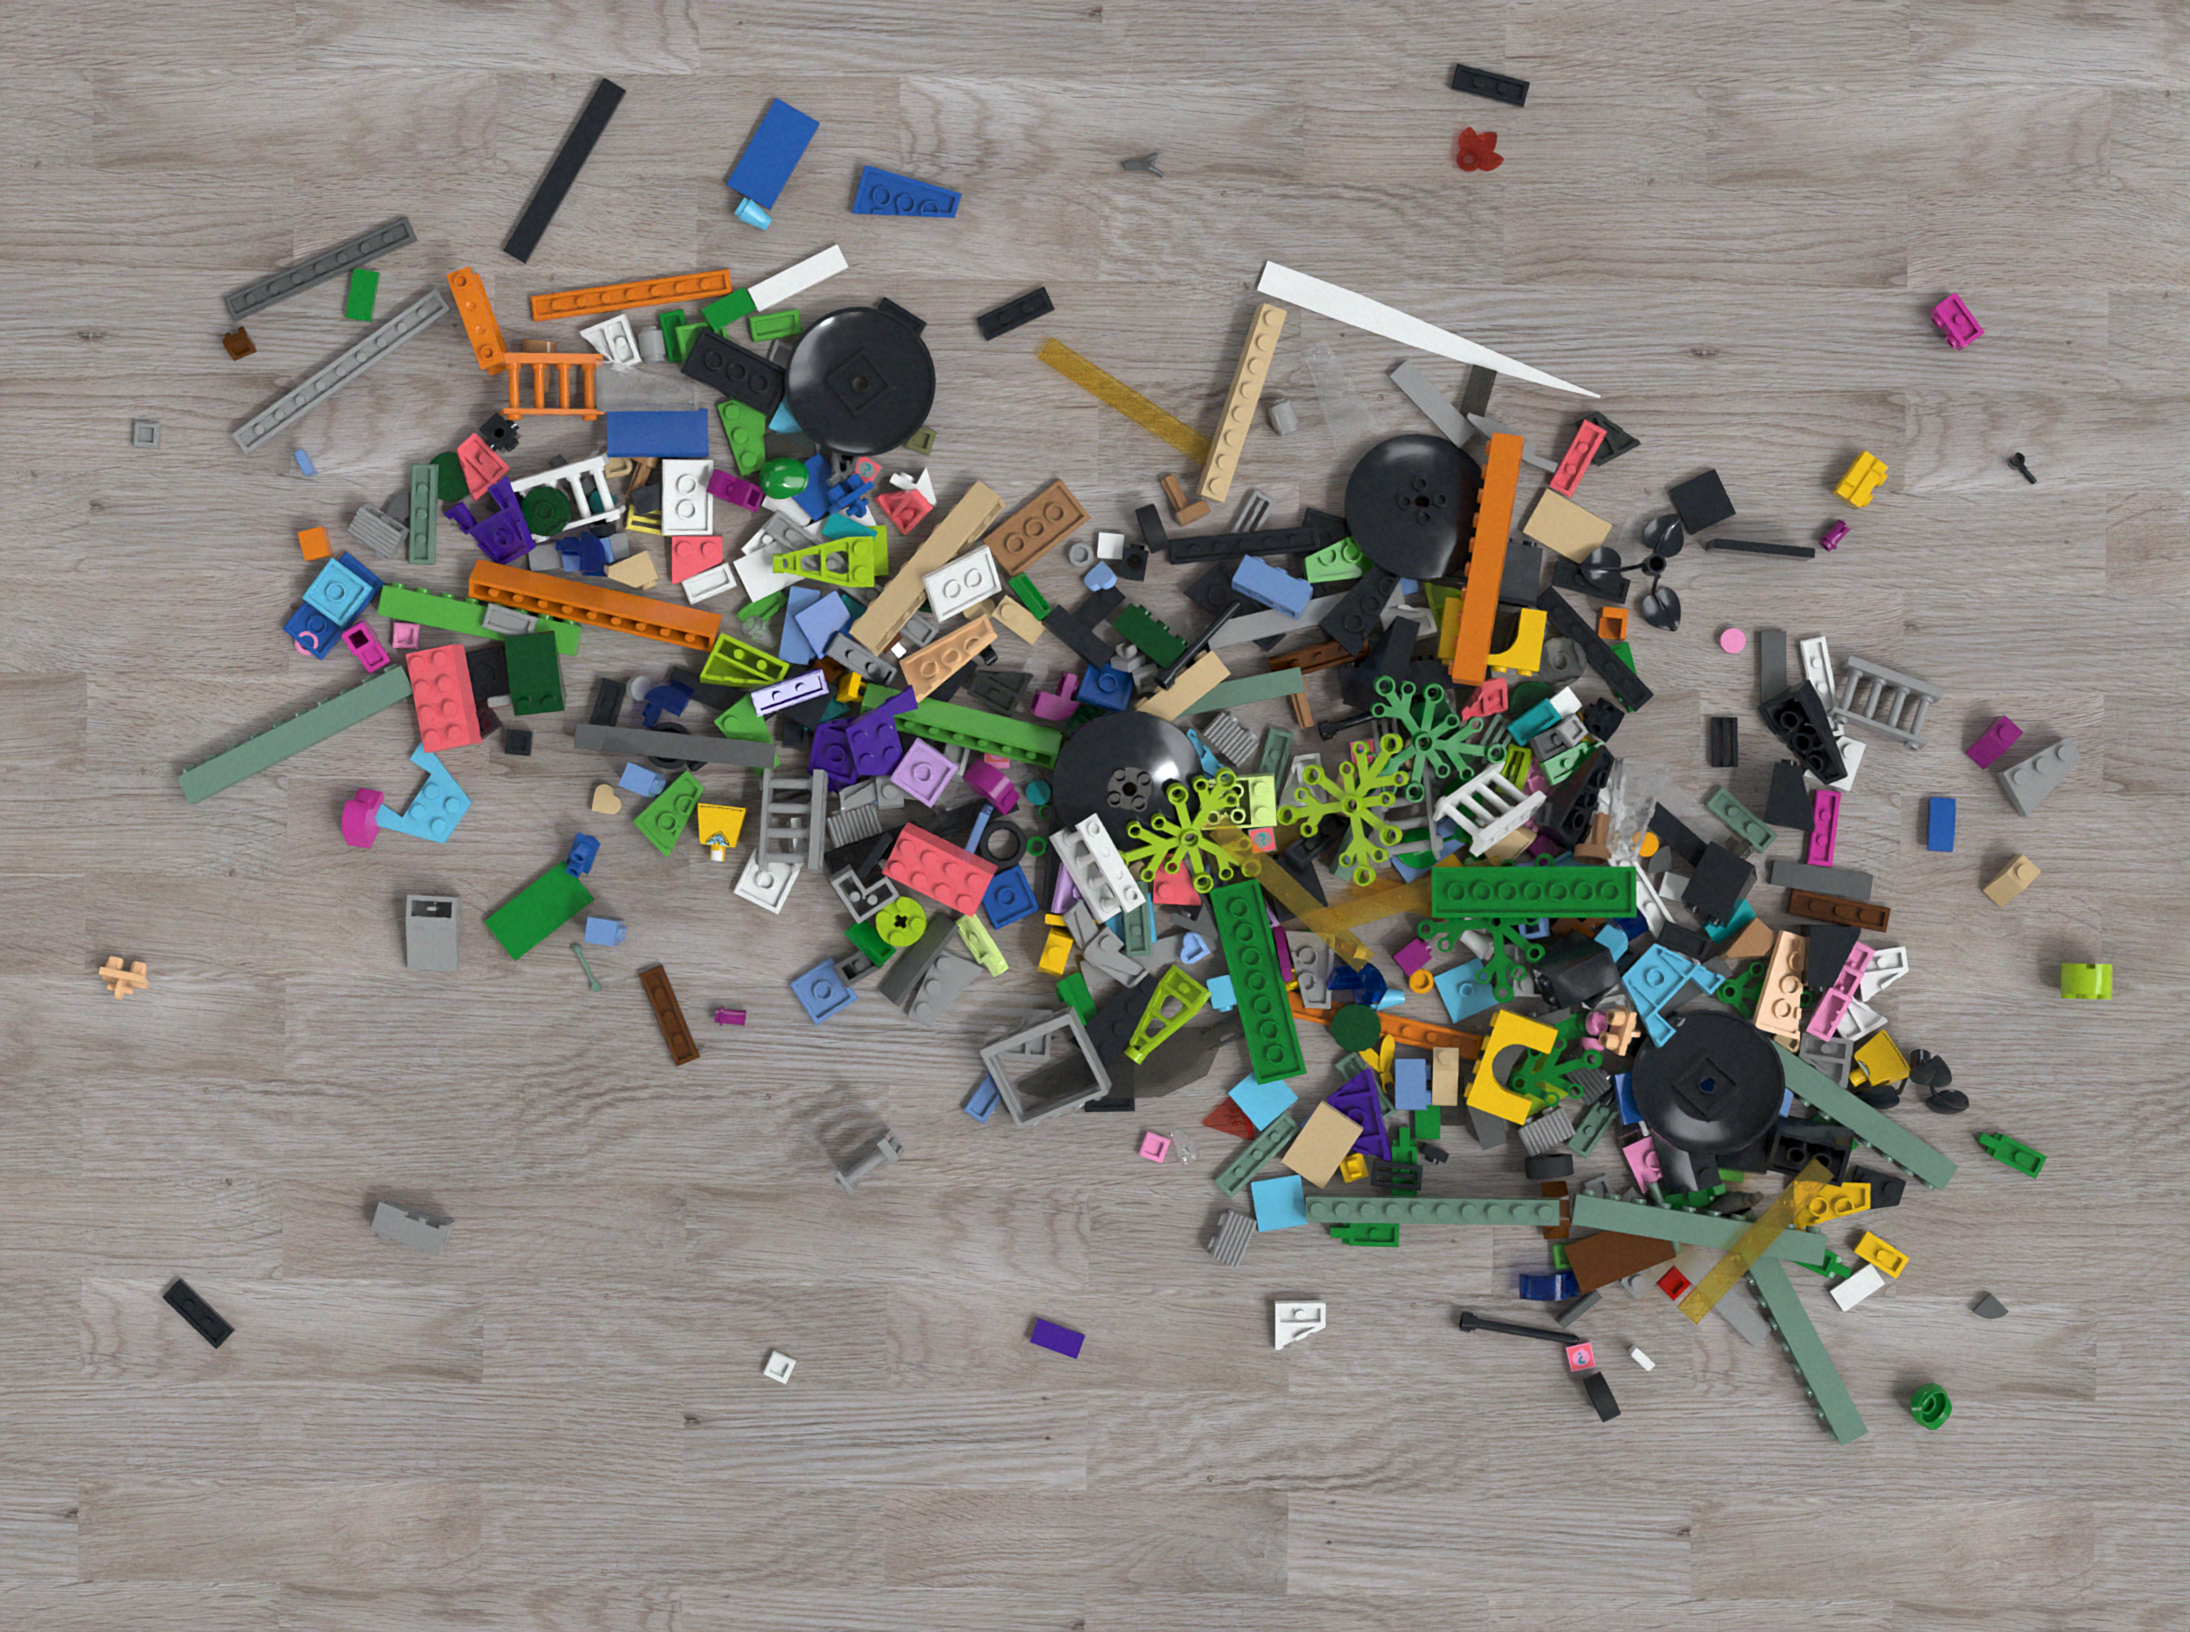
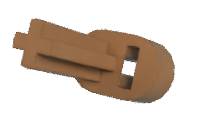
M522 339L521 352L556 353L557 342ZM546 366V370H544V392H549L551 366Z
M628 457L638 461L625 497L631 499L629 491L645 486L652 467L656 469L660 457Z
M1174 474L1161 481L1177 512L1174 517L1179 527L1187 526L1211 512L1206 500L1191 506L1189 505Z
M1302 676L1304 689H1307L1305 677ZM1305 692L1290 695L1300 729L1314 726Z
M1604 812L1594 814L1591 844L1575 845L1573 860L1576 863L1596 866L1608 864L1609 848L1606 847L1609 824L1608 814H1604Z

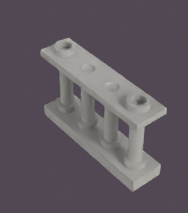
M1848 656L1843 661L1841 670L1846 671L1849 677L1839 708L1833 706L1827 711L1826 715L1831 717L1832 721L1837 724L1846 725L1848 723L1903 743V747L1909 750L1917 751L1925 747L1928 740L1919 737L1929 704H1935L1941 700L1945 689L1860 658ZM1863 677L1871 680L1872 687L1863 715L1860 716L1848 710L1858 679ZM1885 686L1893 688L1896 693L1886 725L1872 720L1881 689ZM1908 695L1918 697V701H1920L1910 733L1896 729L1905 697Z
M1426 757L1421 780H1424L1425 796L1420 802L1413 803L1406 799L1405 796L1395 797V803L1392 806H1373L1371 811L1386 824L1396 825L1401 830L1429 826L1431 839L1387 846L1381 842L1380 832L1374 828L1375 845L1377 847H1385L1389 853L1388 859L1379 863L1381 869L1391 867L1390 858H1394V855L1432 849L1436 860L1441 859L1440 850H1444L1443 837L1438 835L1437 822L1432 819L1435 813L1431 780L1436 778L1433 772V765L1429 766ZM1412 771L1406 772V773L1408 774V777H1409V781H1408V782H1410L1411 772H1412ZM1400 774L1397 776L1399 783L1403 781V777ZM1380 787L1376 788L1375 792L1371 794L1370 797L1377 796L1380 793H1382ZM1384 796V801L1386 803H1389L1390 798L1387 799V797ZM1425 802L1427 804L1428 816L1391 822L1385 818V812L1389 811V808ZM1378 850L1377 856L1378 858L1382 859L1383 854L1380 850Z
M764 768V776H760L759 781L763 796L760 847L755 853L756 865L763 872H768L769 863H805V866H808L812 873H823L828 774L824 770L814 769L813 777L810 776L809 779L774 778V773L770 769ZM773 788L809 789L812 792V801H809L808 804L772 803ZM772 813L808 814V816H811V824L807 826V829L771 828ZM770 838L807 839V841H810L809 851L805 853H770Z
M891 1129L881 1136L877 1142L878 1148L852 1167L847 1162L840 1166L835 1173L838 1177L835 1179V1182L843 1192L847 1190L849 1194H852L861 1182L859 1178L880 1162L889 1160L892 1165L900 1159L905 1148Z

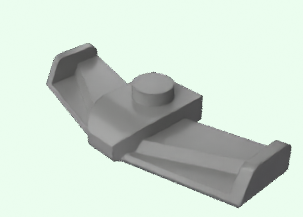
M878 775L875 778L838 790L841 814L878 801V809L880 810L904 807L903 799H918L889 780L891 776ZM941 794L935 801L936 804H941Z
M1081 899L1062 916L1082 952V957L1091 966L1097 967L1128 988L1138 984L1148 974V970L1118 952L1124 944L1108 926H1105L1100 932L1098 931Z

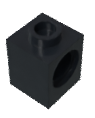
M1130 543L1129 548L1124 547L1119 578L1144 582L1149 551L1144 550L1145 546ZM1136 555L1140 557L1142 564L1139 568L1132 569L1128 566L1127 560L1130 556Z

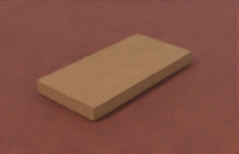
M1058 479L981 541L989 546L992 555L1012 579L1030 567L1091 519V517L1063 481Z

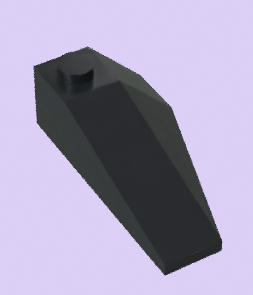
M1396 615L1358 670L1351 677L1342 704L1371 713V704L1376 701L1382 702L1385 706H1391L1386 697L1376 693L1373 688L1374 680L1380 675H1387L1394 680V692L1399 698V685L1405 679L1420 622ZM1385 680L1379 684L1380 689H1384L1387 686ZM1381 705L1375 707V714H1379L1382 711Z
M1810 679L1789 687L1757 707L1774 735L1778 734L1788 744L1786 747L1791 752L1795 751L1804 760V765L1825 786L1848 776L1822 701Z
M1600 745L1545 800L1533 821L1543 835L1574 853L1575 845L1584 844L1590 834L1592 825L1589 822L1593 810L1598 811L1600 803L1597 802L1600 789L1606 787L1615 761L1614 756L1605 745Z

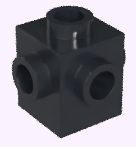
M498 412L479 428L487 438L484 442L494 452L497 449L502 453L506 451L511 452L519 444L518 439L521 437L517 432L520 427L513 420H505ZM504 431V435L500 438L501 432Z
M1600 697L1595 704L1589 703L1582 714L1585 717L1583 725L1590 734L1595 735L1606 743L1618 729L1625 713Z

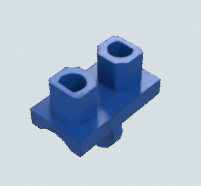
M855 473L844 481V484L850 491L849 495H846L840 485L826 493L833 505L828 508L831 515L846 505L849 506V509L846 510L848 516L854 514L856 517L862 518L866 515V506L869 504V501L866 498L861 500L858 497L875 486L871 480L864 483L862 478Z
M581 832L577 833L566 861L568 864L566 872L576 878H579L582 872L589 874L601 845L594 836H584Z

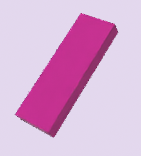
M1815 789L1812 812L1816 832H1809L1806 864L1832 867L1841 792Z

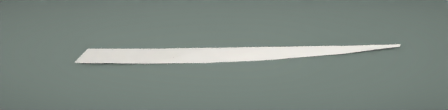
M1267 261L1257 289L1260 292L1350 325L1465 363L1546 386L1596 398L1601 397L1598 394L1553 377L1363 295Z

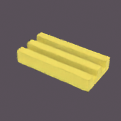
M630 504L625 529L672 538V535H662L661 530L632 525V520L661 525V520L635 516L634 505ZM658 509L648 513L661 515V510Z

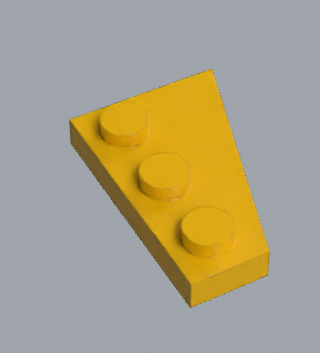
M1794 1180L1793 1223L1796 1224V1228L1802 1229L1806 1226L1816 1225L1870 1209L1871 1183L1842 1182L1841 1187L1816 1181Z

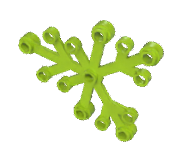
M1396 733L1386 734L1381 738L1380 747L1382 751L1370 769L1367 760V754L1370 750L1369 744L1363 740L1353 744L1352 751L1356 755L1360 785L1357 789L1353 776L1356 773L1357 767L1352 761L1343 762L1339 766V771L1343 776L1345 791L1325 776L1324 770L1320 765L1312 764L1303 769L1302 778L1306 784H1319L1336 797L1339 802L1322 804L1312 796L1311 790L1308 787L1302 786L1295 790L1294 797L1297 801L1305 803L1307 807L1296 808L1294 805L1287 804L1281 806L1276 813L1277 820L1282 825L1294 824L1298 818L1309 817L1307 822L1303 823L1300 828L1301 834L1305 837L1316 835L1318 831L1317 825L1324 814L1343 811L1349 816L1354 839L1347 850L1339 856V863L1345 868L1353 866L1356 862L1357 854L1359 867L1354 870L1353 879L1360 886L1372 884L1376 878L1375 870L1369 865L1368 854L1377 863L1386 861L1389 856L1388 850L1385 847H1377L1364 837L1361 818L1380 832L1379 837L1384 845L1392 846L1398 844L1402 839V831L1398 826L1386 824L1367 809V807L1379 805L1382 807L1392 806L1395 803V795L1391 791H1385L1377 796L1365 797L1369 789L1391 785L1400 787L1406 785L1409 781L1408 774L1405 771H1397L1392 775L1378 777L1391 755L1398 753L1402 749V738ZM1392 739H1395L1396 741L1395 748L1391 745ZM1359 744L1364 747L1363 753L1358 750ZM1346 765H1349V766H1350V768H1351L1350 773H1347V772H1346V770H1345V766H1346ZM1314 770H1317L1318 778L1313 776ZM1398 774L1403 777L1402 783H1399L1397 780ZM1301 790L1305 792V798L1300 796ZM1385 795L1389 796V803H1386L1384 801ZM1352 800H1355L1357 803L1356 809L1351 805ZM1288 810L1292 812V818L1288 817ZM1307 825L1311 826V828H1312V832H1311V833H1308V832H1307V830H1306ZM1391 830L1396 834L1395 839L1390 836ZM1378 850H1380L1383 854L1382 859L1378 858L1377 856ZM1346 855L1350 857L1349 864L1345 862ZM1365 870L1369 873V879L1364 877Z
M1228 767L1220 768L1215 773L1216 783L1210 793H1208L1209 783L1204 776L1198 775L1193 779L1192 785L1195 791L1198 792L1201 808L1192 823L1190 822L1185 804L1188 799V792L1185 786L1181 783H1173L1167 788V797L1176 807L1181 827L1167 821L1161 813L1152 815L1150 822L1155 830H1163L1174 835L1173 837L1165 839L1143 829L1138 821L1129 822L1126 826L1128 835L1132 838H1140L1150 844L1127 852L1117 850L1126 867H1128L1131 861L1153 855L1148 865L1142 866L1139 870L1141 879L1145 882H1151L1154 880L1155 872L1168 850L1177 847L1172 857L1164 860L1163 867L1168 874L1177 873L1180 868L1179 864L1188 851L1195 873L1192 877V884L1197 892L1207 893L1213 887V879L1208 872L1204 871L1198 850L1199 847L1216 855L1219 866L1217 873L1222 880H1230L1234 875L1228 861L1240 866L1244 876L1248 878L1256 877L1261 871L1259 860L1252 855L1243 857L1235 853L1239 850L1247 851L1251 847V840L1248 835L1240 834L1236 837L1235 841L1218 845L1203 838L1200 831L1211 811L1227 806L1234 807L1238 804L1239 797L1234 790H1228L1234 787L1237 781L1233 770ZM1223 774H1229L1226 779H1220ZM1199 781H1204L1202 787L1196 786ZM1180 789V793H1179V794H1177V795H1173V794H1172V792H1173L1174 790ZM1223 790H1227V791L1224 792L1223 796L1220 797V795L1222 794ZM1229 796H1235L1233 801H1227ZM1157 819L1163 820L1159 825L1154 824ZM1132 827H1139L1138 831L1130 832ZM1187 834H1193V836L1190 839L1185 838ZM1241 840H1247L1245 845H1239ZM1248 862H1253L1251 867H1245ZM1170 863H1175L1173 868H1167ZM1229 869L1228 874H1221L1223 870ZM1145 871H1152L1149 876L1143 875ZM1202 877L1206 878L1204 882H1198V879Z

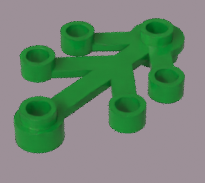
M1758 961L1751 962L1748 969L1735 980L1725 979L1716 989L1718 999L1725 1004H1733L1747 1021L1748 1016L1755 1014V1012L1750 1011L1741 998H1750L1757 1005L1765 978L1753 988L1742 987L1754 976H1761L1765 971L1764 965ZM1755 964H1758L1761 968L1757 974L1752 971V967ZM1727 987L1733 988V994L1731 996H1727L1725 994V989ZM1803 988V994H1807L1808 1001L1806 1003L1800 1001V1008H1808L1812 1005L1814 996L1810 990Z
M1556 1036L1550 1055L1548 1054L1541 1071L1531 1074L1537 1059L1541 1058L1544 1052L1540 1051L1538 1056H1534L1531 1052L1532 1048L1529 1047L1527 1050L1528 1057L1521 1071H1516L1510 1075L1508 1087L1510 1091L1521 1095L1530 1093L1544 1100L1545 1104L1549 1107L1559 1104V1094L1547 1092L1534 1084L1545 1081L1567 1092L1573 1099L1581 1098L1584 1094V1089L1580 1084H1572L1558 1076L1583 1067L1597 1069L1603 1062L1602 1054L1596 1049H1589L1582 1054L1581 1058L1555 1066L1562 1050L1567 1047L1566 1038ZM1559 1038L1564 1042L1562 1048L1555 1046V1041ZM1590 1054L1596 1058L1593 1064L1587 1062V1057ZM1519 1078L1524 1080L1522 1088L1516 1086V1081ZM1574 1086L1580 1089L1578 1096H1574L1571 1092ZM1551 1094L1556 1097L1554 1104L1548 1102V1096Z

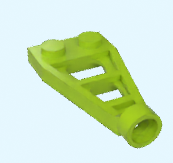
M846 537L787 554L773 553V574L785 572L845 587H874L873 537ZM838 551L847 552L849 556V569L847 573L839 574L828 570L826 558L829 554ZM814 554L820 555L821 569L819 571L804 570L801 567L802 557ZM783 558L788 561L786 568H783Z
M1173 964L1158 983L1129 1042L1130 1045L1124 1053L1140 1065L1149 1052L1196 1015L1212 993ZM1172 995L1182 1002V1009L1173 1017L1165 1018L1161 1015L1160 1009L1165 998ZM1158 1018L1164 1023V1027L1156 1036L1150 1038L1146 1035L1145 1031L1152 1019Z

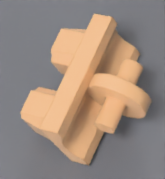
M110 956L106 966L100 967L98 974L102 975L103 981L111 982L108 984L107 990L115 991V999L122 1000L124 994L133 995V987L147 990L149 982L146 978L147 966L145 963L135 961L132 963L130 972L122 971L124 960Z
M1617 1004L1616 1009H1608L1605 1021L1611 1025L1610 1031L1600 1033L1598 1043L1618 1055L1625 1056L1627 1046L1631 1043L1632 1037H1640L1641 1031L1635 1028L1637 1013Z

